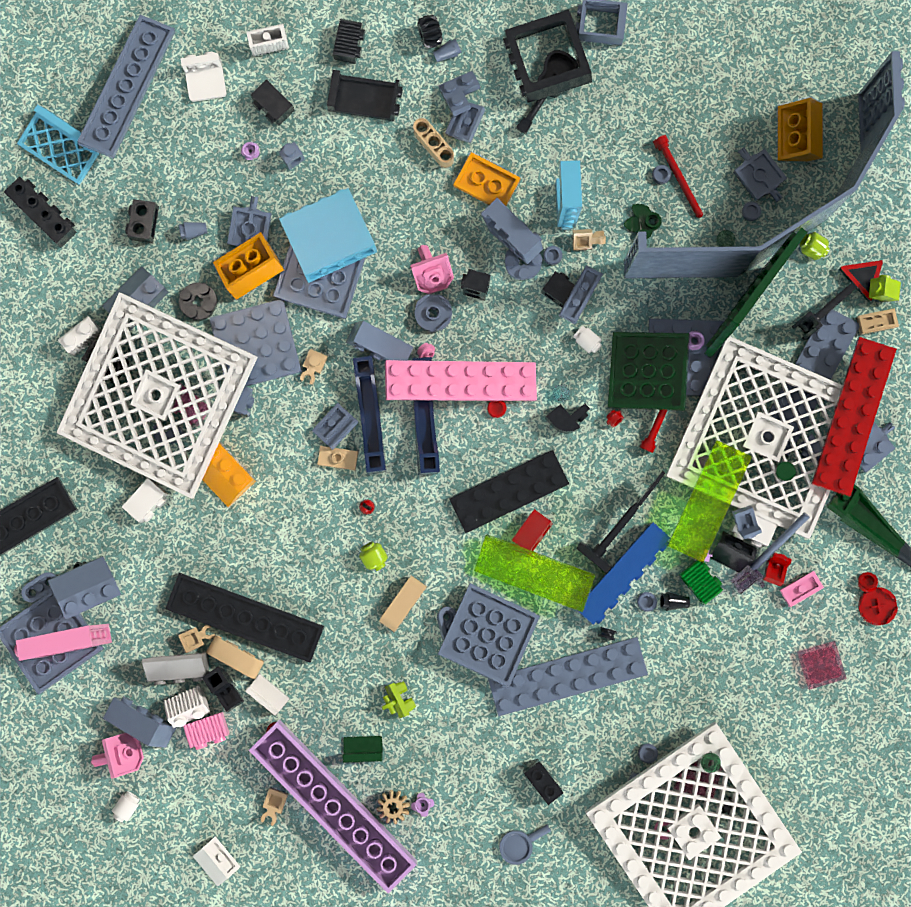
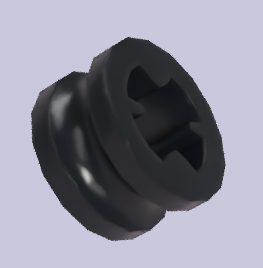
M600 627L601 633L598 636L615 641L614 635L617 634V631Z

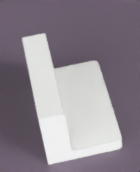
M261 674L245 690L273 715H277L290 699Z
M216 836L193 855L194 859L217 886L226 881L240 868V865Z

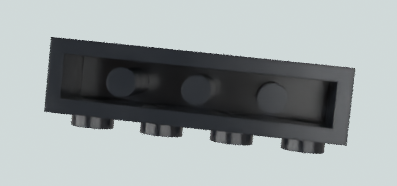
M19 176L4 193L62 248L77 233L73 229L75 224L68 218L63 219L60 216L62 212L55 205L50 206L47 203L49 199L42 192L37 193L34 190L36 186L29 179L24 181Z

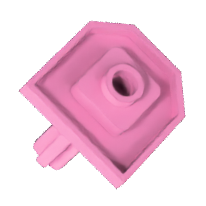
M421 245L418 248L421 262L410 265L418 290L432 294L448 288L454 276L447 253L432 257L429 247Z
M127 733L103 739L102 743L105 753L92 756L91 763L94 767L108 764L111 779L139 770L144 759L140 741Z

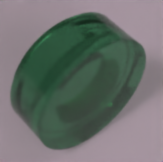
M729 230L721 231L716 237L718 247H732L735 243V235Z

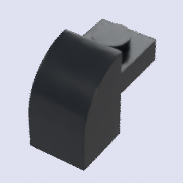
M584 403L570 415L560 404L545 419L558 432L565 434L573 433L580 429L576 421L578 420L581 423L589 416L587 412L590 408Z
M218 666L202 677L211 694L217 696L226 712H230L244 702L235 687V683L223 668Z

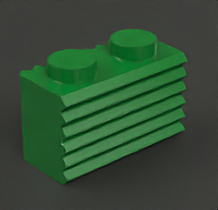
M695 560L678 575L701 604L706 605L723 591L720 587L722 583L716 576L712 577L708 572L710 568L704 561Z

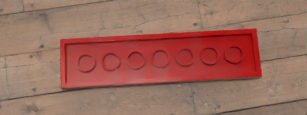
M862 337L857 338L811 483L812 485L851 496L895 357L896 348Z

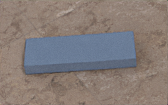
M586 265L558 316L575 325L603 274Z

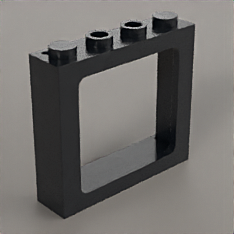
M569 9L504 30V47L510 51L508 58L510 64L515 65L516 69L513 70L516 81L520 80L521 86H519L521 96L526 97L527 103L592 83V72ZM564 25L579 68L537 82H531L516 40Z

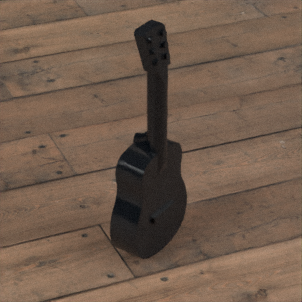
M561 50L550 52L545 59L543 72L537 81L577 69L576 59ZM561 93L551 95L550 97L556 98ZM547 97L536 100L526 118L524 117L516 126L517 130L527 134L533 123L532 120Z

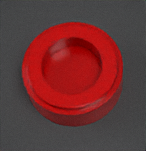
M490 401L487 407L489 415L494 418L502 417L507 409L504 401Z
M871 572L862 573L858 578V587L864 592L876 590L878 586L877 576Z

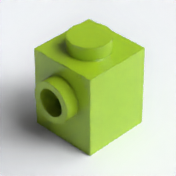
M879 275V278L870 280L869 298L881 302L899 301L901 282L891 279L889 275Z

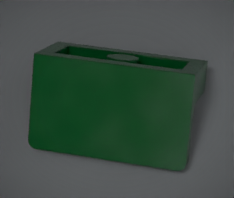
M382 736L343 738V763L378 762L383 760Z

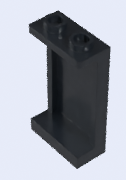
M332 70L327 109L329 112L394 121L395 115L399 116L400 104H397L398 98H402L403 87L400 86V80H395V83L341 75L339 70Z

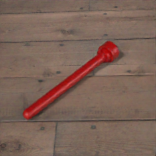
M662 135L655 139L653 144L656 149L662 151L697 218H701L703 212L668 148L669 140L667 136Z
M659 410L647 438L645 437L644 441H641L640 448L651 453L654 452L656 448L654 440L668 410Z

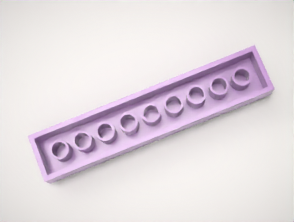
M280 719L249 749L254 757L388 894L417 865V860Z

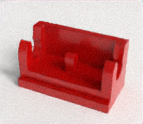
M534 509L512 541L531 555L553 523Z

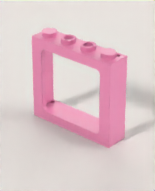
M109 624L89 625L16 640L14 647L15 655L21 661L112 643Z

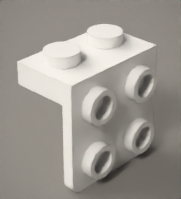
M206 52L204 55H188L185 58H181L190 101L196 102L226 96L222 61L218 53Z

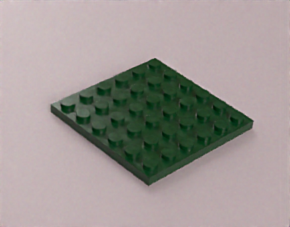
M800 228L797 233L793 231L762 268L759 275L754 279L736 306L728 314L725 321L706 344L708 349L704 353L711 358L741 324L808 233L806 230Z

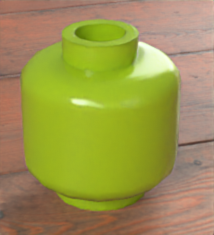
M816 232L807 233L800 242L802 254L813 260H818L821 257L824 258L830 249L828 247V239Z
M371 541L361 547L359 558L366 569L379 571L385 567L388 555L380 543Z

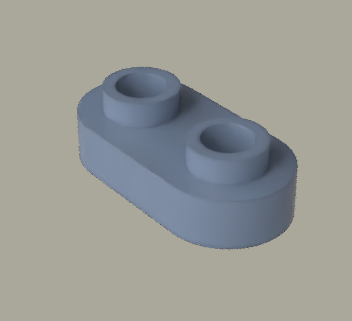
M46 572L27 583L21 591L23 599L27 602H36L51 592L52 589L47 585V580L57 577V575ZM32 589H35L36 591L35 596H31L30 591Z
M452 607L441 608L437 613L442 640H444L456 614L455 609ZM445 613L449 615L447 621L443 618Z

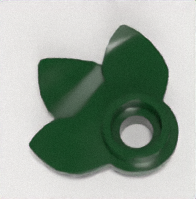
M633 204L632 211L634 216L627 219L624 223V227L631 232H646L647 240L651 237L653 231L660 228L662 219L659 214L651 212L647 205ZM650 219L655 220L654 225L649 224Z

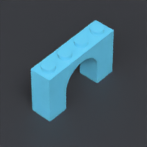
M580 160L560 161V178H556L555 192L557 227H561L562 230H571L573 227H576L582 209Z

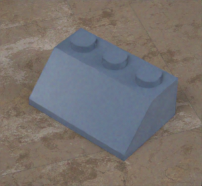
M141 266L102 307L110 314L120 292L154 308L169 291Z
M103 556L48 580L65 619H69L121 595Z

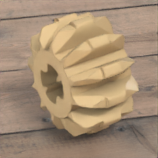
M390 790V797L384 792L382 794L384 800L378 799V803L382 806L377 807V811H384L379 817L382 819L387 816L386 823H389L390 819L393 818V823L397 824V817L404 821L405 818L402 814H409V811L405 808L410 807V803H403L407 796L404 795L402 798H399L401 794L399 790L396 796H394L393 790ZM393 802L397 804L396 807L398 808L394 812L390 811L391 807L388 806V804L392 805Z

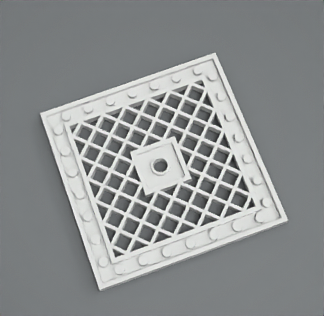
M119 292L56 433L189 498H194L258 357ZM136 325L139 334L131 336L129 328ZM142 325L147 326L151 329L144 332ZM124 333H125L127 339L121 341V339H122V337H123V335H124ZM153 333L156 342L148 345L146 336ZM159 333L164 334L168 337L161 340ZM141 338L144 347L136 349L133 341ZM175 340L185 345L178 348ZM170 341L173 350L165 353L162 344ZM129 343L131 352L123 354L121 345ZM158 346L161 355L153 357L150 349ZM192 348L202 352V354L195 356ZM187 349L190 358L182 361L179 352ZM116 351H117L119 356L116 357V358H113L114 355H115V353H116ZM146 351L148 360L140 362L138 353ZM175 354L178 363L170 366L167 357ZM133 356L136 364L128 367L125 358ZM209 356L219 360V362L212 364ZM204 357L207 366L199 369L196 360ZM162 359L165 368L157 371L155 361ZM121 361L123 370L116 372L113 363ZM192 362L195 371L187 374L184 365ZM150 364L152 371L146 369L144 373L142 366ZM222 365L224 374L216 377L213 368ZM179 367L182 376L174 379L172 369ZM108 369H110L111 374L105 376ZM138 369L140 378L133 380L130 371ZM209 370L212 379L204 382L201 373ZM167 372L169 379L159 374ZM125 373L128 382L120 385L117 376ZM197 375L199 384L191 387L188 378ZM113 378L115 387L108 389L105 381ZM224 379L220 388L218 381ZM184 380L187 389L180 391L182 385L176 382ZM140 382V384H139V386H138V388H137V390H136L134 384ZM214 383L216 392L208 395L205 386ZM100 386H101L103 392L98 393V391H99V389H100ZM130 386L132 395L125 398L122 389ZM201 388L204 397L196 400L193 390ZM155 390H159L161 393L157 401L152 397V393ZM117 391L120 400L112 402L110 393ZM189 393L191 402L183 405L180 395ZM105 395L107 405L100 407L97 398ZM217 396L212 405L210 398ZM132 400L130 405L136 408L129 411L126 401ZM177 400L179 406L173 408L175 401ZM206 401L208 410L200 413L197 403ZM92 404H94L95 409L90 411ZM122 404L124 413L117 415L114 406ZM193 405L196 415L188 417L185 408ZM109 408L112 417L105 420L102 411ZM180 410L183 420L175 422L173 413ZM144 411L153 416L146 419ZM139 412L141 421L134 423L131 414ZM97 413L100 422L92 425L90 415ZM208 414V417L204 423L202 416ZM126 416L129 426L121 428L118 419ZM169 417L171 424L163 427L161 419L167 421ZM197 418L200 428L192 430L189 421ZM155 420L158 429L150 431L148 422ZM114 421L116 431L109 433L106 424ZM185 423L188 432L180 435L177 426ZM143 424L146 434L138 436L135 427ZM101 426L103 433L94 428ZM172 428L175 437L168 440L165 430ZM130 429L133 439L126 441L123 432ZM160 432L163 442L155 444L152 435ZM200 432L196 441L194 434ZM118 434L120 441L111 436ZM189 436L192 445L184 448L182 438ZM147 437L150 447L143 449L140 440ZM177 441L180 450L172 453L169 443ZM135 442L137 449L128 444ZM164 445L167 455L159 457L157 448ZM193 449L188 459L186 451ZM152 450L154 457L145 454V452ZM182 454L184 463L176 465L173 456ZM169 458L171 466L162 462V460Z
M729 336L722 346L666 477L739 509L751 505L756 516L777 524V526L786 530L805 512L810 518L795 534L810 539L831 491L812 485V482H810L808 474L816 471L818 463L815 457L821 455V452L814 454L810 444L819 441L823 449V439L827 435L822 437L818 426L827 424L829 429L832 418L829 419L826 409L832 406L836 408L843 385ZM737 362L743 364L741 366L736 367ZM745 367L749 377L740 380L737 370ZM750 368L755 369L761 373L753 375ZM733 374L736 382L728 385ZM763 375L766 385L758 388L754 378ZM768 375L778 379V381L770 383ZM750 380L754 390L745 393L741 383ZM781 383L784 393L776 396L772 386ZM786 383L796 388L788 391ZM738 385L741 395L732 398L729 388ZM768 388L771 398L763 401L759 391ZM799 391L802 401L793 403L790 393ZM804 391L815 396L806 399ZM724 392H726L728 400L720 402ZM755 393L759 402L750 406L747 395ZM786 395L789 406L781 408L777 398ZM743 398L746 407L737 410L734 400ZM816 398L820 408L811 411L808 401ZM821 398L832 404L824 406ZM773 400L777 410L768 413L764 403ZM730 402L733 412L724 415L721 405ZM803 403L807 413L798 416L795 406ZM760 405L763 413L758 411L756 416H754L751 408ZM718 408L721 417L712 420ZM791 408L794 418L786 421L782 411ZM748 410L751 420L742 423L739 413ZM821 411L825 421L816 424L813 414ZM778 413L781 421L770 416ZM735 415L739 425L730 428L726 418ZM809 416L812 426L804 429L800 419ZM722 420L726 430L717 433L713 423ZM796 421L800 431L792 433L794 427L788 423ZM752 423L747 434L744 426ZM710 426L713 435L705 437ZM740 427L744 438L735 441L731 431ZM814 428L817 439L809 441L805 431ZM727 432L731 443L722 446L719 435ZM765 432H770L773 435L771 442L764 441L763 434ZM801 433L805 443L796 446L792 436ZM715 437L718 448L709 451L706 440ZM789 440L792 448L784 451ZM744 441L742 447L748 451L740 453L736 443ZM701 444H703L705 453L697 455ZM732 445L736 455L727 458L723 448ZM806 446L810 456L801 459L797 449ZM720 450L723 460L714 463L711 453ZM793 451L797 461L792 464H799L802 474L795 476L789 481L781 482L775 475L773 461L778 463L780 458H782L783 462H787L785 454ZM750 453L754 463L745 466L741 456ZM755 453L766 458L758 461ZM707 455L711 465L701 468L698 458ZM738 458L741 468L732 471L728 461ZM811 459L815 469L806 472L803 462ZM694 461L696 463L697 468L692 466ZM768 461L772 471L763 474L759 464ZM725 463L728 473L719 476L716 466ZM755 466L759 476L750 479L746 469ZM712 467L715 476L704 472V470ZM743 471L746 481L737 484L734 473ZM773 473L777 483L768 487L764 477ZM730 475L732 483L722 480L721 478ZM804 477L807 487L798 489L795 479ZM760 478L764 488L755 492L752 481ZM791 481L794 492L786 494L782 484ZM748 483L750 491L745 490L739 486ZM778 486L782 496L773 499L769 489ZM808 490L803 500L800 492ZM765 491L768 499L757 494ZM796 494L800 504L791 507L787 497ZM783 499L786 507L775 502ZM800 507L799 512L793 511L794 509H797V508Z
M716 722L704 728L585 811L649 907H725L802 853ZM704 758L712 759L711 769L702 767ZM698 760V765H697V766H692V765H691V764H693L695 761ZM717 762L723 771L716 770ZM688 769L696 771L695 780L686 779ZM682 771L681 778H680V777H674L675 775H677L678 773H680V772ZM701 772L710 773L708 783L700 781ZM715 774L723 776L721 785L713 784ZM728 778L734 787L726 786ZM671 780L680 782L678 791L670 790ZM666 782L665 789L658 788ZM685 783L694 784L692 794L683 792ZM698 786L707 787L705 796L697 795ZM712 788L720 789L719 799L710 797ZM726 790L734 792L732 801L724 800ZM655 792L664 793L662 803L653 801ZM650 793L649 800L642 799ZM669 794L677 796L676 805L667 804ZM738 795L741 796L745 803L737 802ZM682 797L691 798L689 807L681 806ZM696 799L704 800L703 809L699 804L695 805ZM709 802L718 803L716 812L708 811ZM639 803L648 805L646 814L637 812ZM634 804L633 811L626 810ZM723 804L732 806L729 815L721 813ZM652 806L661 807L660 816L651 815ZM736 806L744 808L743 817L734 816ZM666 808L675 809L673 819L664 817ZM749 810L751 811L755 819L748 818ZM679 811H686L684 814L679 816ZM622 815L631 816L630 825L621 824ZM707 815L715 817L714 824L711 823ZM636 817L645 818L643 827L634 826ZM720 818L728 819L727 828L718 827ZM650 819L658 821L657 830L648 829ZM733 820L742 822L740 831L732 829ZM663 822L669 823L666 827L670 832L662 831ZM747 823L755 824L753 833L745 832ZM760 826L766 835L759 834ZM697 827L699 830L698 834L694 837L689 836V830ZM620 828L629 830L627 838ZM633 831L642 832L641 841L632 840ZM718 832L726 833L724 842L718 841L721 839ZM647 833L656 835L654 844L645 842ZM731 834L739 835L737 844L729 843ZM660 836L669 837L668 846L659 845ZM744 836L752 838L751 847L743 845ZM674 839L680 848L672 847ZM758 839L766 840L764 849L756 848ZM631 845L639 846L638 854ZM715 845L723 847L721 855L713 854ZM644 847L653 848L651 857L643 856ZM709 847L708 853L702 852ZM728 848L736 849L735 858L726 857ZM658 849L666 851L665 860L656 858ZM741 850L750 851L748 860L740 859ZM671 852L680 853L678 862L670 861ZM755 852L761 853L760 855L754 858ZM685 855L689 860L693 858L692 864L683 863ZM698 856L707 858L705 867L697 866ZM712 859L720 860L719 869L710 868ZM642 861L650 862L649 871ZM725 861L733 862L732 872L724 870ZM655 863L664 864L662 873L653 872ZM739 864H744L743 867L738 869ZM669 865L677 867L676 876L667 874ZM682 868L691 869L689 878L680 877ZM696 870L704 872L703 880L694 879ZM709 873L717 874L716 883L708 882ZM723 875L728 876L727 878H725V879L722 881V876H723ZM653 877L661 878L660 886H658ZM666 879L674 880L673 889L664 888ZM679 882L688 883L686 892L678 890ZM693 884L701 885L700 894L691 893ZM706 886H708V887H713V888H711L710 890H708L707 892H705V891H706ZM664 893L672 894L670 902ZM677 895L685 897L684 905L675 904ZM690 898H696L693 902L689 904Z

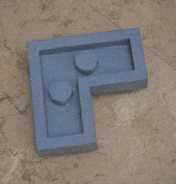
M473 71L438 85L453 116L470 110V104L465 95L481 89Z

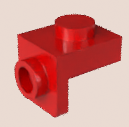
M773 553L768 559L763 580L781 587L784 584L787 568L791 564L792 559L784 554Z

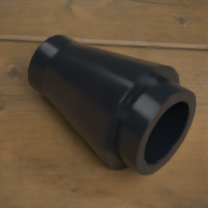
M671 592L662 593L660 596V607L666 611L689 608L690 606L689 597Z

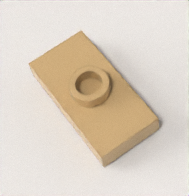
M895 308L856 317L857 323H859L860 335L899 327Z
M320 446L317 465L356 471L358 451L339 448L332 450L330 447Z

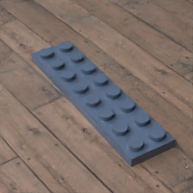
M139 15L77 141L78 145L112 159L115 158L175 34V28Z
M833 309L821 319L823 326L808 338L795 362V365L831 380L859 328V323ZM786 383L788 391L796 388ZM783 388L780 389L778 395L784 393ZM799 391L790 393L793 403L802 401ZM804 391L806 399L815 396ZM786 395L777 398L781 408L789 406ZM816 398L808 401L811 411H814L818 404ZM773 402V404H772L770 410L768 411V413H771V412L777 410L776 407H775L774 402ZM803 403L795 406L798 416L807 413ZM791 408L782 411L786 421L794 418ZM778 413L770 416L781 421ZM809 416L800 419L803 428H805ZM796 421L788 423L794 427L792 433L800 431ZM765 432L763 434L764 441L771 442L773 435L770 432ZM801 433L792 436L795 444L799 439ZM789 440L784 451L792 448Z
M638 637L516 670L510 687H505L491 679H488L499 717L646 676L648 672Z

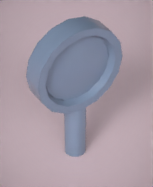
M548 824L530 835L520 830L507 832L502 836L499 845L502 858L512 865L525 863L532 854V842L551 832Z

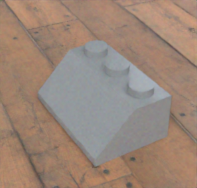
M207 653L142 659L147 681H154V685L166 684V680H173V683L185 682V678H193V681H204L202 677L209 673Z

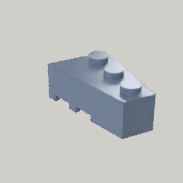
M498 198L481 213L489 232L526 264L543 250L541 237L536 232L533 233Z
M365 321L355 322L345 342L361 352L369 353L372 358L379 361L381 359L384 361H407L413 349V346Z
M127 697L113 698L103 717L104 720L147 746L167 747L177 727L173 728L169 722L158 715L148 712V709L132 704L133 700Z

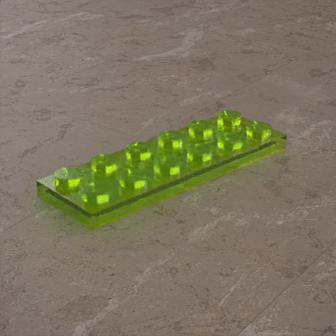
M715 440L667 544L668 547L704 563L752 456Z
M488 534L485 535L474 569L475 572L583 612L596 576L590 572Z

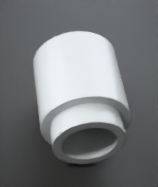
M584 326L573 336L576 339V343L589 354L591 352L596 353L602 346L600 343L602 339L591 329Z
M126 791L112 809L113 817L120 822L124 820L129 821L139 805L140 798Z

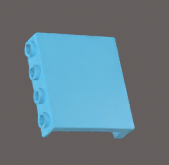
M349 188L338 190L329 197H323L318 202L305 205L300 210L293 213L289 212L279 218L308 283L377 253L375 243Z

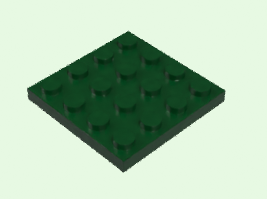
M613 332L608 408L685 411L690 334Z

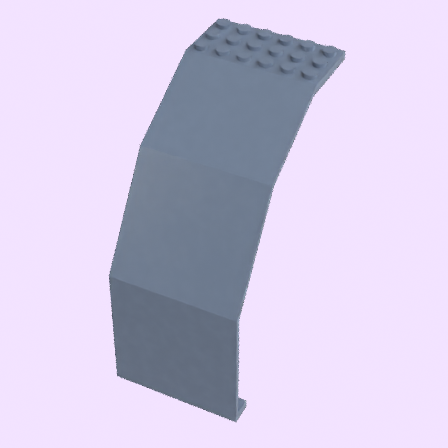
M892 51L858 93L860 154L832 201L763 245L756 247L647 248L646 232H638L624 259V279L739 277L775 254L793 231L797 233L800 228H803L809 232L825 222L858 189L904 109L905 99L902 97L904 79L901 78L903 59L900 58V51Z

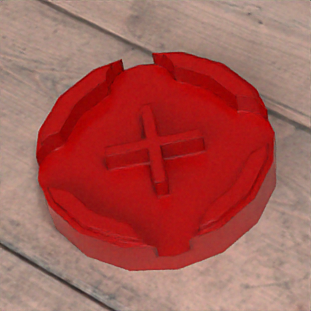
M877 587L873 592H864L858 601V610L866 622L872 625H885L890 623L897 614V600L891 591L883 587Z

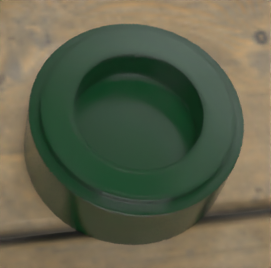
M781 462L775 468V475L781 481H789L796 474V469L790 462Z

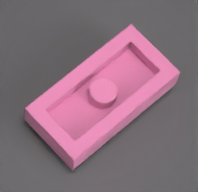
M811 571L779 591L788 606L792 607L824 587L816 573Z

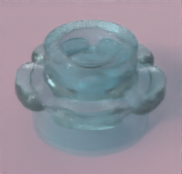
M566 384L556 385L553 389L554 399L565 402L570 396L569 388H567Z

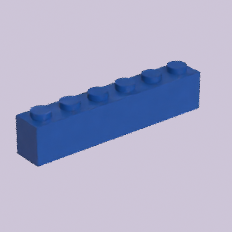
M654 522L650 523L612 568L577 605L575 610L592 625L595 623L599 624L606 616L604 612L608 608L613 609L619 602L617 600L621 593L625 595L631 588L629 584L634 579L637 581L644 574L642 569L646 565L651 566L657 559L655 555L658 551L663 552L670 544L668 540L671 537Z

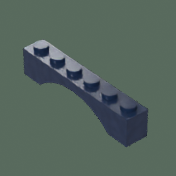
M372 356L353 358L367 474L387 472Z
M432 357L412 358L411 361H432ZM413 400L418 475L438 474L440 472L435 433L433 400Z

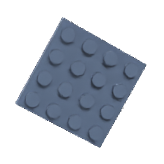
M290 244L283 265L284 270L280 274L273 297L347 319L366 258L308 283Z
M280 299L209 318L214 337L258 357L245 387L302 372L284 300Z
M649 318L648 332L689 333L691 331L702 333L704 345L698 350L689 349L686 396H701L723 346L722 344L714 355L709 358L704 354L708 349L706 344L724 321ZM696 338L691 339L693 344H697Z
M469 583L437 655L505 687H510L540 616Z
M52 591L0 627L1 641L38 695L104 649L102 645L19 661V657L15 655L14 651L16 640L89 626L81 614L65 619Z

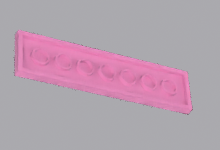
M386 360V400L536 401V362Z

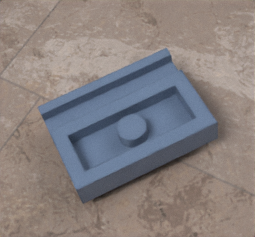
M469 103L470 110L457 116H452L445 132L447 136L468 143L472 142L485 112L483 106Z
M337 403L314 427L312 432L333 450L357 425L358 421Z

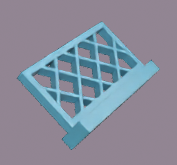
M37 104L34 109L36 113L17 144L80 185L99 153L85 147L80 148L77 141L82 132ZM41 119L44 121L45 129L37 131L35 125ZM58 130L61 139L52 141L50 132ZM46 133L48 142L39 144L38 134ZM34 136L36 145L28 147L24 144L28 137ZM73 140L76 150L67 151L65 142ZM62 143L63 153L55 154L53 145ZM49 146L51 155L43 157L40 148ZM90 151L92 155L89 160L82 161L81 152ZM77 153L79 163L70 164L68 155ZM64 156L66 166H57L56 157ZM80 166L81 173L78 178L71 176L72 167Z

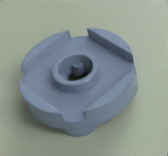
M508 249L504 262L506 271L517 280L532 279L541 269L542 256L539 253L528 265L523 264L521 266L519 265V257Z
M428 294L420 298L416 304L415 319L423 330L435 333L442 331L450 324L452 308L444 296ZM430 309H432V310L437 309V310H438V312H437V315H438V316H437V317H434V316H433V317H430V316H429V315H430L429 310H430Z

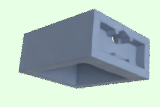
M583 0L582 5L578 4L577 16H580V22H576L575 27L580 41L622 46L628 3L607 0ZM586 10L618 14L616 34L585 32Z

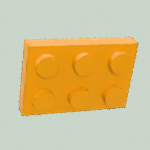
M471 152L453 187L488 205L498 198L507 206L521 178Z

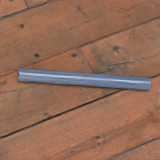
M804 512L751 564L750 568L756 571L810 518L809 515Z

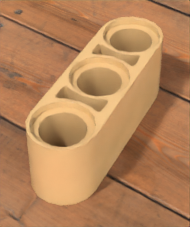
M424 118L417 119L413 124L415 137L441 167L448 168L452 166L454 162L452 148L428 120ZM423 126L426 128V131L419 132L417 129ZM435 140L439 144L436 146L429 145V142ZM447 154L451 158L449 160H442L441 156Z
M411 575L379 622L395 632L427 586Z
M215 635L206 653L242 674L256 679L264 661L256 659L253 654L245 650L242 651L235 644L221 639L222 637Z

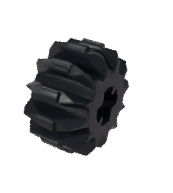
M425 15L419 18L417 26L423 46L434 48L441 45L443 38L437 17Z

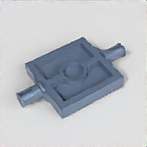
M745 147L740 149L738 153L744 159V162L733 173L755 201L769 194L776 203L780 201L783 197L777 191V187L787 179L782 170L765 148L751 156Z
M251 196L249 207H233L227 244L239 246L260 232L268 240L272 214L257 209L259 197Z
M875 422L873 423L860 464V468L865 473L895 449L887 436L889 432L895 429L891 422L882 429Z

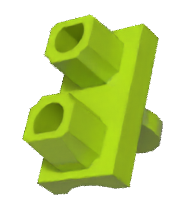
M405 682L392 683L385 686L384 688L388 695L383 697L386 704L381 706L382 710L388 708L391 715L397 712L399 718L410 715L409 712L416 707V704L412 698L403 701L400 694L408 691Z

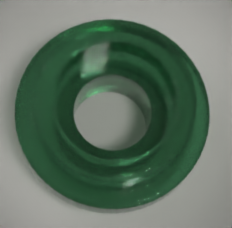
M709 752L702 756L700 763L704 771L714 773L720 768L721 760L718 755ZM710 760H714L713 766H708Z

